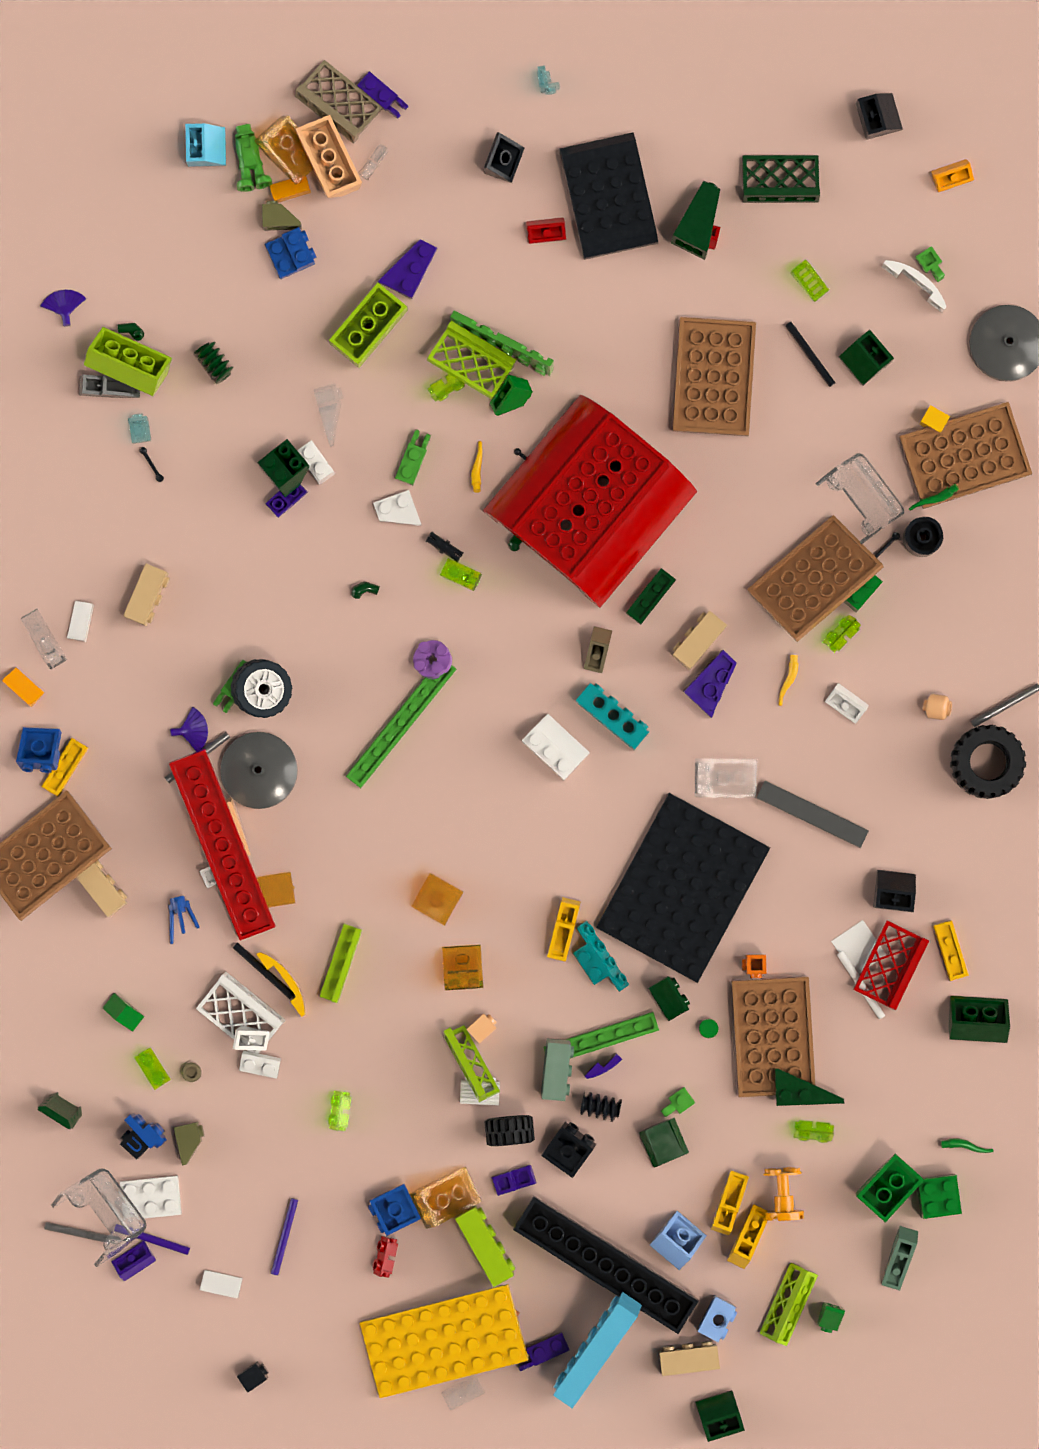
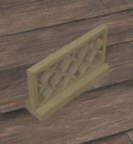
M325 60L302 85H299L295 92V97L321 118L330 115L337 131L353 144L363 130L383 109L362 89ZM324 67L331 72V77L321 78L320 71ZM332 81L333 90L322 91L321 82ZM334 81H343L346 84V89L335 90ZM319 82V91H311L307 86L310 83ZM357 92L360 95L361 101H350L349 93ZM347 93V102H337L336 94ZM333 94L334 103H326L323 101L322 95ZM372 104L376 110L373 113H365L364 105ZM350 105H361L362 114H351ZM337 106H348L349 114L341 115L338 113ZM352 118H363V124L359 129L352 124Z

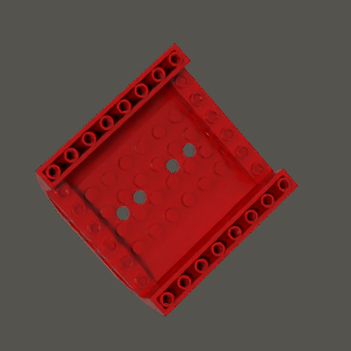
M579 395L484 508L483 512L496 523H501L583 591L585 597L601 608L693 498L697 490L666 457L620 419L588 397ZM614 461L619 462L621 465V469L617 472L610 469V464ZM601 476L607 477L609 480L608 485L600 486L597 482L598 478ZM575 506L583 507L584 513L581 516H576L573 513ZM564 520H568L572 524L571 529L568 531L561 529L560 524Z

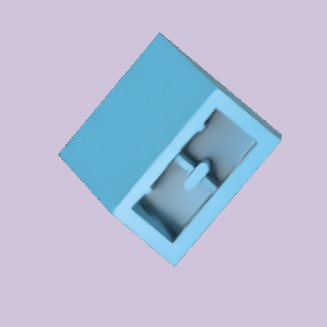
M205 123L185 124L186 162L188 167L226 166L225 127Z

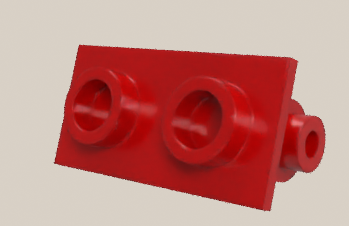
M381 1236V1240L377 1244L378 1254L373 1263V1274L387 1278L392 1274L395 1261L388 1258L389 1256L396 1257L397 1239Z

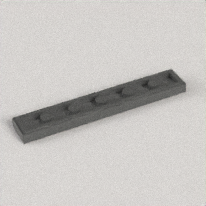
M764 781L757 796V799L859 848L862 847L869 830L767 781Z

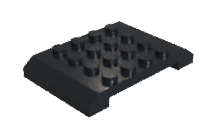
M634 132L559 149L584 260L658 244L656 226Z

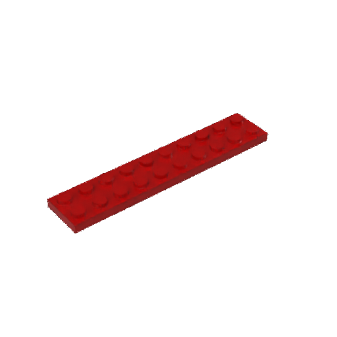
M206 749L169 762L239 940L241 941L275 928V922Z

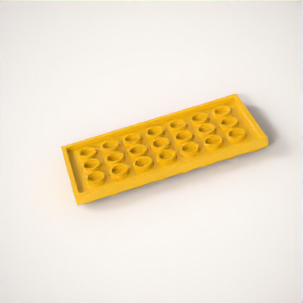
M509 1284L360 1322L379 1398L529 1360Z

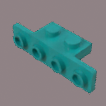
M588 921L578 926L577 930L587 944L573 954L595 985L609 976L619 992L629 986L626 976L617 967L615 959L610 956L605 944L596 935L593 926Z

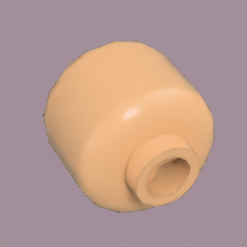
M931 694L928 700H924L923 711H926V715L930 719L944 720L947 716L951 715L952 701H949L948 696Z

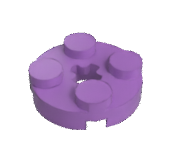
M430 640L421 642L414 653V668L427 679H437L444 672L447 673L452 664V655L449 649L440 641ZM434 655L437 661H433L430 664L429 658Z

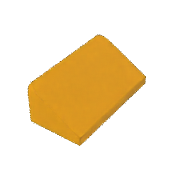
M967 159L931 171L938 192L974 180L971 165Z
M306 174L270 185L273 199L278 203L311 193Z
M17 668L12 670L2 680L31 707L44 694L38 686Z

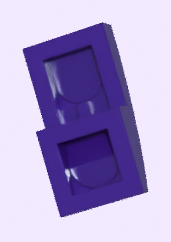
M616 1053L604 1067L597 1062L584 1076L587 1079L599 1076L616 1066L622 1058Z
M531 1165L492 1177L497 1196L537 1183Z

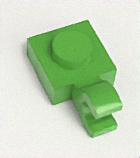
M932 246L915 257L925 273L931 271L937 282L944 279L945 274L938 266L942 263V260Z
M683 1087L668 1098L671 1104L663 1108L661 1112L664 1117H667L675 1110L681 1114L695 1104V1101L685 1087Z

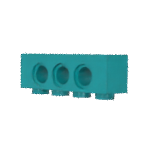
M590 683L575 702L625 744L635 750L648 735V726L641 720L637 722L633 719L632 716L634 714L627 708L621 709L617 705L619 702L614 697L604 695V689L597 683L594 685ZM596 698L603 699L604 706L602 708H596L593 705V701ZM611 710L619 713L617 720L609 719L608 713ZM627 722L634 726V730L630 733L623 730V725Z

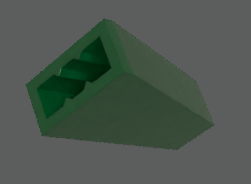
M702 182L676 228L671 244L703 260L707 257L720 194V188L714 183Z

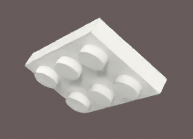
M178 1176L120 1182L123 1221L182 1214Z

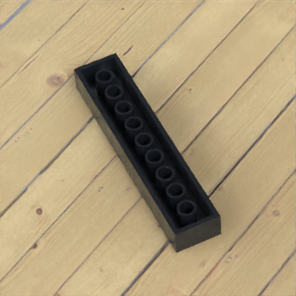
M536 1196L532 1197L513 1228L515 1232L618 1297L622 1292L642 1305L640 1311L677 1334L680 1333L699 1302L697 1298Z

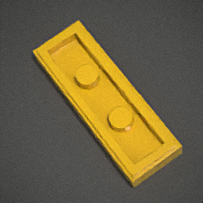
M71 738L59 757L57 770H51V773H49L41 787L59 797L87 752L88 747Z
M952 920L934 925L933 928L949 981L969 976Z

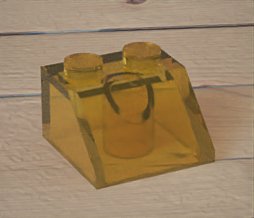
M430 873L411 907L445 926L464 892Z
M481 944L442 947L445 991L484 988Z

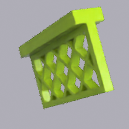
M451 321L428 356L427 361L492 400L508 374L514 368L516 359ZM447 336L454 340L455 346H445L444 340ZM460 349H469L471 356L462 357ZM457 350L459 358L449 359L447 351ZM444 352L446 360L438 361L433 357L436 353ZM484 358L487 360L488 365L478 367L476 359ZM473 359L475 368L465 369L463 361ZM460 362L462 370H453L450 363ZM499 367L505 371L502 376L495 377L493 368ZM489 369L491 378L482 379L480 371ZM476 372L478 380L471 381L468 379L467 373ZM493 381V391L486 390L483 383Z

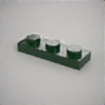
M661 568L626 614L641 625L676 579Z

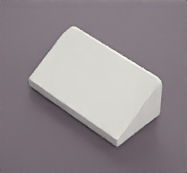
M75 601L67 636L68 639L86 642L94 604Z
M839 683L825 700L827 704L855 724L869 706Z
M205 1270L200 1290L238 1298L243 1278Z

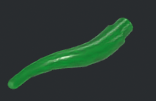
M953 484L936 495L920 500L909 507V510L911 511L925 504L945 501L953 496L959 488L956 484Z
M960 1138L941 1141L942 1148L962 1147L978 1153H991L994 1151L993 1149L977 1147L971 1142Z

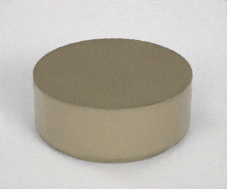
M188 1063L182 1069V1076L188 1082H195L201 1077L202 1070L196 1063Z

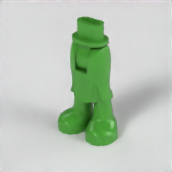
M251 125L237 126L235 147L239 159V170H241V180L237 182V190L241 192L254 190L250 170L253 169L256 188L264 189L272 185V179L264 174L258 141L255 133L251 130Z

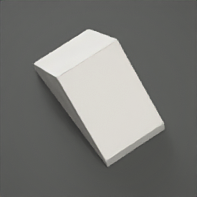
M240 1026L235 1032L233 1049L267 1050L269 1031Z

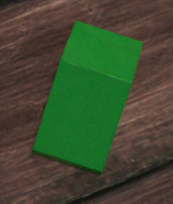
M116 993L111 996L103 1007L114 1020L132 1032L145 1017Z

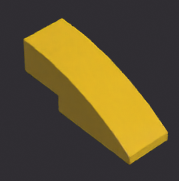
M562 897L547 957L566 962L580 901Z
M730 1171L711 1230L730 1235L749 1176Z

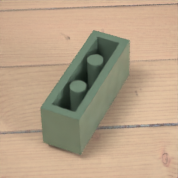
M549 1038L546 1040L541 1087L542 1099L565 1101L566 1095L569 1096L570 1084H567V1079L572 1074V1065H569V1061L574 1055V1046H571L570 1040Z

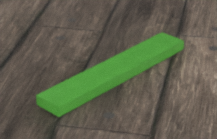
M654 1012L566 1040H570L571 1046H574V1058L659 1031Z

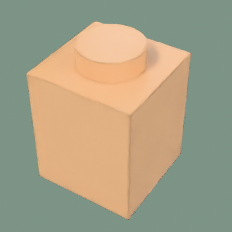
M483 1014L467 1028V1031L480 1044L497 1028L495 1026L497 1022L490 1014L487 1016Z

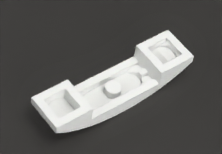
M886 260L883 263L882 268L895 278L902 273L931 295L927 300L929 304L941 313L945 310L946 304L935 285L922 273L899 262Z

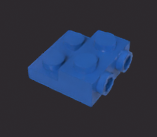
M299 227L265 244L280 279L315 265L314 259L317 258L312 247L308 248L306 244L309 241L305 230L301 231Z
M23 727L16 759L20 769L24 772H33V769H40L43 773H51V770H57L60 757L58 749L62 734L61 730Z
M135 1113L125 1119V1122L150 1149L153 1147L158 1148L167 1141L166 1136L163 1134L165 1130L158 1123L154 1124L152 1122L145 1126V1119L140 1114L135 1115Z
M405 1183L371 1199V1204L368 1205L373 1216L376 1215L379 1220L377 1226L381 1234L385 1232L386 1236L422 1219Z

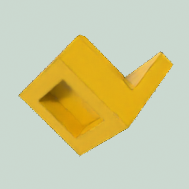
M930 405L919 425L924 428L928 426L941 433L950 416Z

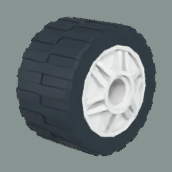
M254 659L244 663L233 675L231 695L234 698L235 704L247 714L258 718L273 717L279 712L281 713L289 704L293 689L291 678L288 676L287 671L279 664L265 659ZM264 684V691L260 693L259 686Z

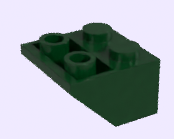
M870 329L839 356L840 360L862 386L894 360V357Z
M288 439L257 462L284 497L301 485L310 467Z
M669 976L648 988L668 1021L688 1011V1005L690 1004L685 994L680 995L677 990L680 986L676 979Z
M732 1390L695 1401L708 1442L745 1431Z

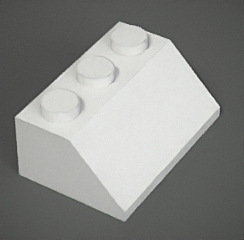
M549 714L522 740L563 781L590 753Z

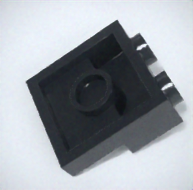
M564 1122L541 1156L573 1178L594 1150L596 1143H594L595 1140L591 1135L580 1133L578 1131L579 1128L574 1123L570 1122L568 1124Z

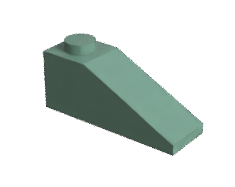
M899 1226L881 1285L900 1291L917 1246L918 1231Z

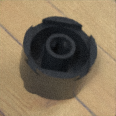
M931 517L914 519L906 527L903 534L905 548L917 557L932 555L940 548L944 539L941 525ZM925 533L926 539L922 541L920 535Z

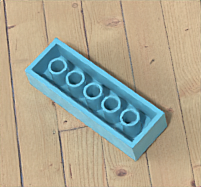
M623 1292L619 1297L615 1296L608 1310L604 1311L599 1318L597 1327L594 1326L591 1329L586 1341H583L579 1346L575 1357L572 1356L565 1371H562L556 1379L557 1382L553 1386L555 1388L553 1396L573 1409L638 1317L641 1304Z

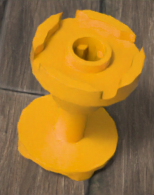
M785 1167L783 1171L776 1168L764 1169V1176H777L778 1196H774L775 1211L765 1212L766 1221H773V1219L778 1221L804 1219V1210H794L793 1195H789L788 1175L802 1174L800 1168Z

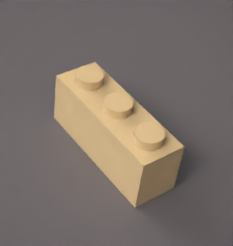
M146 563L123 616L146 627L148 623L151 624L155 616L153 612L155 605L159 606L162 600L161 591L169 583V574Z
M711 611L707 614L703 612L697 619L699 624L695 629L691 626L685 633L687 638L684 642L681 643L679 641L672 649L674 651L672 656L689 671L727 627V624Z
M97 860L76 878L105 915L111 917L127 904L125 899L128 897L122 889H116L113 885L116 883L109 873L105 875L102 871L103 865Z
M712 1341L701 1342V1346H693V1343L683 1344L682 1348L674 1349V1346L662 1347L663 1350L659 1351L662 1376L720 1369L718 1347Z

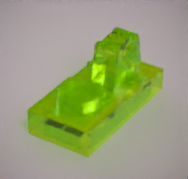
M448 558L440 576L474 591L482 574Z

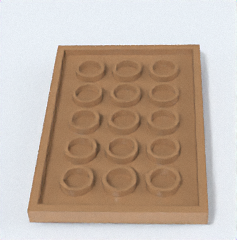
M680 317L673 415L674 432L749 436L756 322Z
M1009 402L949 420L941 433L927 427L899 437L919 500L936 495L953 484H956L959 488L953 496L945 501L922 505V509L1032 475Z
M833 515L747 590L784 630L798 642L884 566Z
M65 791L0 843V895L20 921L25 919L112 849L70 792Z
M809 977L731 981L738 1097L776 1095L775 1068L816 1086Z

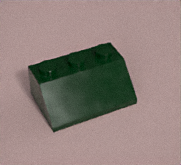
M950 996L949 1039L1007 1043L1010 1032L1008 999Z

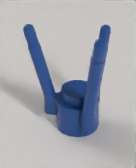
M184 896L170 899V905H168L170 944H173L174 913L178 914L182 934H185L182 913L186 912V909L195 927L198 929L200 926L190 907L189 900L185 901Z

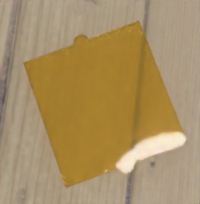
M291 872L257 877L268 907L296 903L294 896L295 886L292 883Z

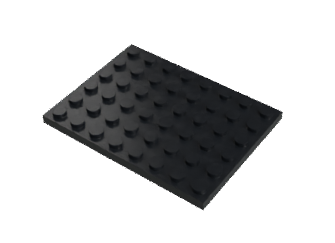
M669 793L596 928L698 983L767 856L770 847Z

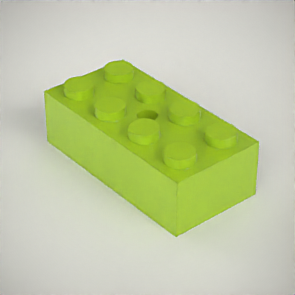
M377 283L329 339V343L360 368L405 315L408 308L386 288ZM367 324H371L373 326L370 329L365 328Z
M102 327L87 350L84 366L154 396L168 374L172 358Z
M475 1205L457 1215L455 1220L492 1286L495 1287L514 1276L515 1266L510 1258L506 1259L504 1255L506 1250L501 1241L497 1242L494 1238L496 1232L492 1225L486 1224L485 1219L487 1216L482 1207L477 1208Z

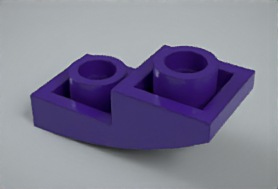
M302 485L286 497L278 491L265 504L279 518L303 498L308 491Z

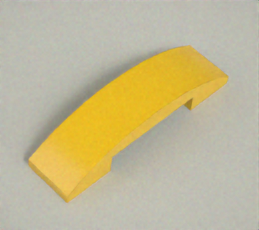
M262 952L257 953L256 955L267 970H270L272 967L277 969L296 996L290 1002L301 1017L306 1015L304 999L293 976L274 958Z

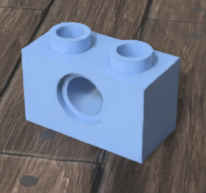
M714 1295L697 1331L716 1342H719L720 1339L724 1340L728 1332L726 1327L729 1321L733 1322L737 1315L736 1307ZM715 1315L723 1316L724 1320L721 1324L716 1325L713 1323Z

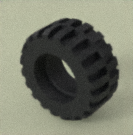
M981 725L964 733L954 745V750L951 753L952 761L950 762V768L953 770L952 775L956 778L959 787L965 789V792L969 795L972 794L977 798L986 799L1000 797L1019 784L1020 779L1023 778V771L1026 767L1025 750L1023 751L1020 740L1015 738L1016 735L1008 732L1006 728L997 727L996 725ZM983 744H993L999 747L1006 758V766L1003 773L993 780H985L978 777L971 768V755L978 746Z

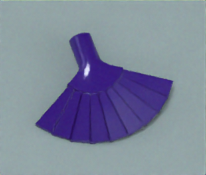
M58 290L47 296L42 302L41 307L61 315L63 326L67 327L71 325L69 315L86 298L73 290Z
M192 707L181 728L170 729L171 736L182 735L196 752L202 750L208 738L207 722L204 716L194 707Z

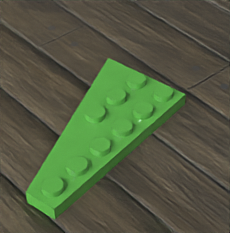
M455 310L450 317L451 321L469 330L476 336L485 339L491 345L501 348L509 356H515L522 365L526 367L531 365L536 368L535 372L542 376H545V374L551 375L554 368L553 359L548 357L547 360H544V357L535 350L528 352L526 351L527 347L499 332L497 335H494V332L485 325L478 327L476 326L477 322Z

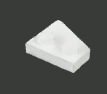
M409 490L373 503L380 522L421 526Z

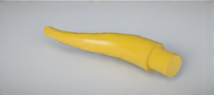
M478 441L477 457L471 472V485L475 493L481 492V441Z
M790 655L789 672L780 691L779 706H782L783 697L796 678L799 664L798 655Z

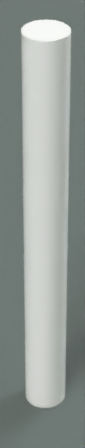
M841 951L837 956L856 984L859 974L844 951ZM862 981L859 988L868 991L869 989ZM863 995L878 1019L883 1018L885 1014L878 1003Z

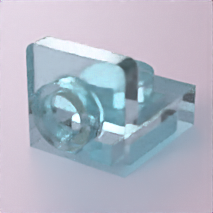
M545 65L538 66L537 76L540 92L546 95L555 94L560 89L559 82L548 84V82H551L550 72L545 70Z
M134 414L132 418H128L133 444L152 441L147 416Z

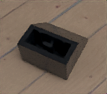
M879 93L857 99L856 107L866 140L903 130L893 93Z
M877 870L873 908L914 912L916 874Z

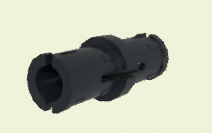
M433 531L425 541L440 550L439 553L446 554L457 563L464 554V552L451 545L450 541H445Z

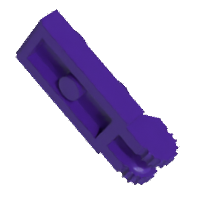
M370 71L357 85L382 106L385 111L390 112L397 119L401 115L391 105L396 102L402 109L406 110L409 107L394 91Z
M560 1332L527 1347V1354L530 1355L532 1361L521 1364L518 1367L519 1371H523L533 1365L537 1366L570 1351L563 1333Z

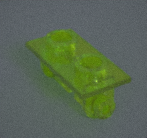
M447 374L444 376L447 380L446 384H444L442 379H439L430 384V387L427 389L431 395L435 394L431 396L435 402L438 400L443 401L452 391H459L464 388L465 383Z
M848 615L842 618L839 625L826 635L823 643L830 646L829 648L832 652H839L847 643L844 636L846 635L851 639L860 630L861 624L856 621V618Z
M151 1047L134 1057L154 1090L171 1080Z
M334 1090V1095L331 1097L332 1112L328 1118L329 1129L346 1131V1127L348 1128L349 1114L343 1113V1109L350 1110L352 1099L350 1092Z
M795 1121L793 1138H798L801 1141L812 1139L821 1143L832 1141L834 1125L816 1122V1128H812L813 1121Z

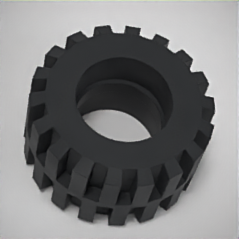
M530 1115L496 1117L484 1121L486 1144L489 1146L518 1145L531 1143L535 1140L533 1117Z

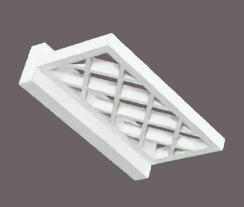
M227 972L222 974L196 1008L232 1039L235 1037L234 1026L244 1025L247 1027V1025L257 1024L258 1029H261V1024L268 1023L274 1028L269 1034V1041L285 1022L282 1016ZM220 985L226 989L227 997L217 998L216 989ZM231 999L241 1001L242 1009L232 1010ZM227 1000L229 1011H218L217 1001ZM214 1001L215 1012H207L202 1007L206 1002ZM253 1011L256 1014L257 1021L247 1022L246 1012ZM242 1012L244 1023L233 1024L232 1013ZM229 1013L230 1024L223 1025L220 1022L219 1014ZM247 1050V1051H249V1052H254V1053H258V1054H259L261 1050H256V1051H255V1050Z

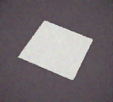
M862 920L831 942L839 953L844 951L859 974L862 972L877 940ZM879 946L877 949L879 958L886 956L887 954Z

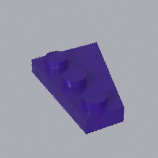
M420 239L378 283L413 299L437 251V247Z
M721 650L683 691L710 718L713 717L715 708L722 697V693L729 682L737 662L724 650Z

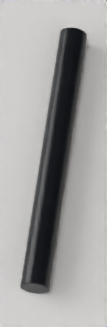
M792 321L789 322L786 328L828 386H833L836 382Z
M238 942L234 945L233 949L289 999L293 997L294 993Z

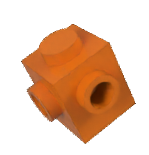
M745 955V959H742V971L750 974V978H762V974H767L766 955Z

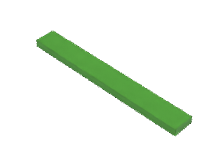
M451 665L447 673L444 672L439 678H425L346 777L361 789L457 669Z

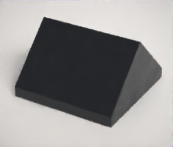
M497 132L484 166V174L512 183L525 147Z

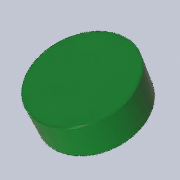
M705 1019L699 1025V1032L705 1038H713L718 1033V1024L712 1019Z

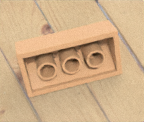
M330 115L295 129L327 198L342 197L360 189L362 181Z

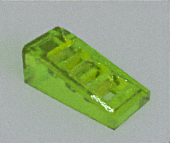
M806 259L791 271V275L814 302L829 291L826 284ZM806 268L807 271L800 276L799 272ZM811 274L812 277L805 282L803 279ZM816 280L817 283L809 288L808 285ZM821 286L822 289L814 295L813 291Z

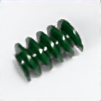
M215 341L208 342L198 348L194 354H199L198 360H204L202 365L204 367L208 366L206 371L208 373L213 372L211 378H217L215 383L219 384L231 375L234 367H226L229 360L222 361L225 355L217 354L220 348L213 349L216 344Z

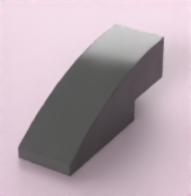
M84 374L80 376L79 396L140 398V390L109 376Z

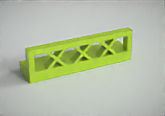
M347 924L343 925L320 994L321 998L335 1003L339 1002L362 929Z
M465 1025L453 1031L451 1027L444 1030V1038L478 1102L500 1093ZM463 1032L466 1037L464 1044L459 1043L455 1035ZM465 1049L474 1052L473 1061L467 1059L464 1053ZM474 1065L482 1067L484 1070L482 1077L476 1076L473 1070ZM482 1083H490L494 1090L485 1093Z
M790 1263L759 1334L776 1343L788 1345L818 1277L817 1274L794 1263ZM796 1269L800 1271L797 1280L793 1281L792 1274ZM790 1288V1297L785 1299L784 1292ZM782 1306V1315L777 1317V1308ZM774 1323L775 1330L773 1335H770L767 1331L769 1326Z

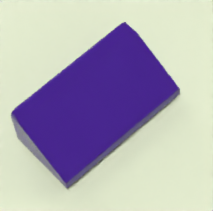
M142 1241L111 1262L119 1277L126 1281L154 1263L156 1258L146 1242Z

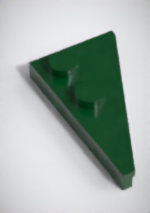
M775 1068L776 1106L844 1104V1098Z

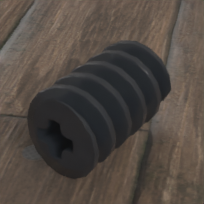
M584 1091L580 1114L583 1115L587 1111L588 1117H591L593 1112H595L597 1119L603 1114V1120L610 1116V1120L613 1122L616 1117H619L622 1099H619L616 1104L614 1097L608 1102L607 1096L600 1100V1094L593 1098L592 1092H589L587 1097H585Z

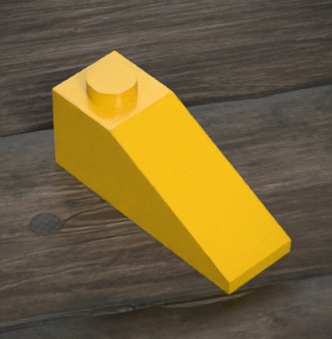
M753 1204L729 1254L728 1262L743 1269L746 1268L752 1259L766 1226L765 1212H768L767 1210Z

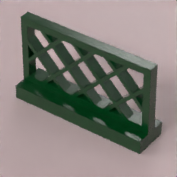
M743 155V203L819 202V155ZM747 161H755L759 166L752 172L747 167ZM768 161H774L778 165L772 172L765 166ZM787 161H793L797 165L791 172L784 166ZM806 161H814L815 167L810 172L803 166ZM761 168L769 174L763 180L755 175ZM780 168L788 174L782 180L774 174ZM799 168L806 173L801 180L793 174ZM751 177L759 182L756 187H747V181ZM772 177L778 184L775 187H769L765 182ZM791 177L797 184L794 187H788L784 182ZM810 177L815 181V187H807L803 182Z

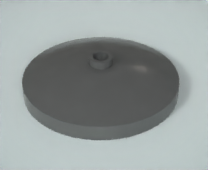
M1015 305L997 306L985 312L975 323L970 335V353L976 366L987 376L999 381H1017L1030 375L1039 366V320L1030 311ZM1007 338H1009L1010 341L1013 342V343H1012V344H1008V343L1006 342Z
M253 732L239 737L227 748L222 758L220 772L224 788L236 802L253 809H265L273 807L287 798L295 786L298 768L293 751L282 739L270 733ZM260 766L262 768L261 773H256L255 768Z

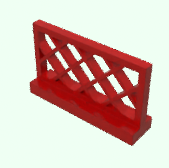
M886 920L853 990L896 1010L929 940ZM888 926L896 929L898 937L891 940L887 939L886 930ZM906 936L915 938L913 946L905 949L902 938ZM899 939L903 950L892 953L889 942ZM887 944L890 954L879 958L878 947ZM904 952L906 961L904 964L897 966L893 955ZM891 956L894 967L884 970L881 960ZM878 961L881 972L871 975L869 966L871 963ZM896 970L898 976L896 981L888 984L885 973ZM883 974L886 985L875 988L872 977ZM870 978L873 989L868 991L860 989L861 982ZM887 987L889 996L886 1001L879 998L878 989Z

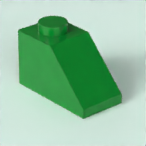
M512 375L507 376L490 402L495 415L499 416L524 406L533 393L528 380Z
M823 1302L817 1325L821 1327V1331L832 1333L833 1330L838 1331L845 1310L840 1306Z

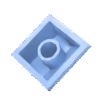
M676 1211L656 1235L650 1246L680 1270L692 1258L707 1235Z

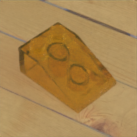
M289 115L281 116L254 141L281 171L295 184H298L313 170V167L295 131L298 128Z
M466 1167L410 1193L426 1229L436 1227L482 1202Z

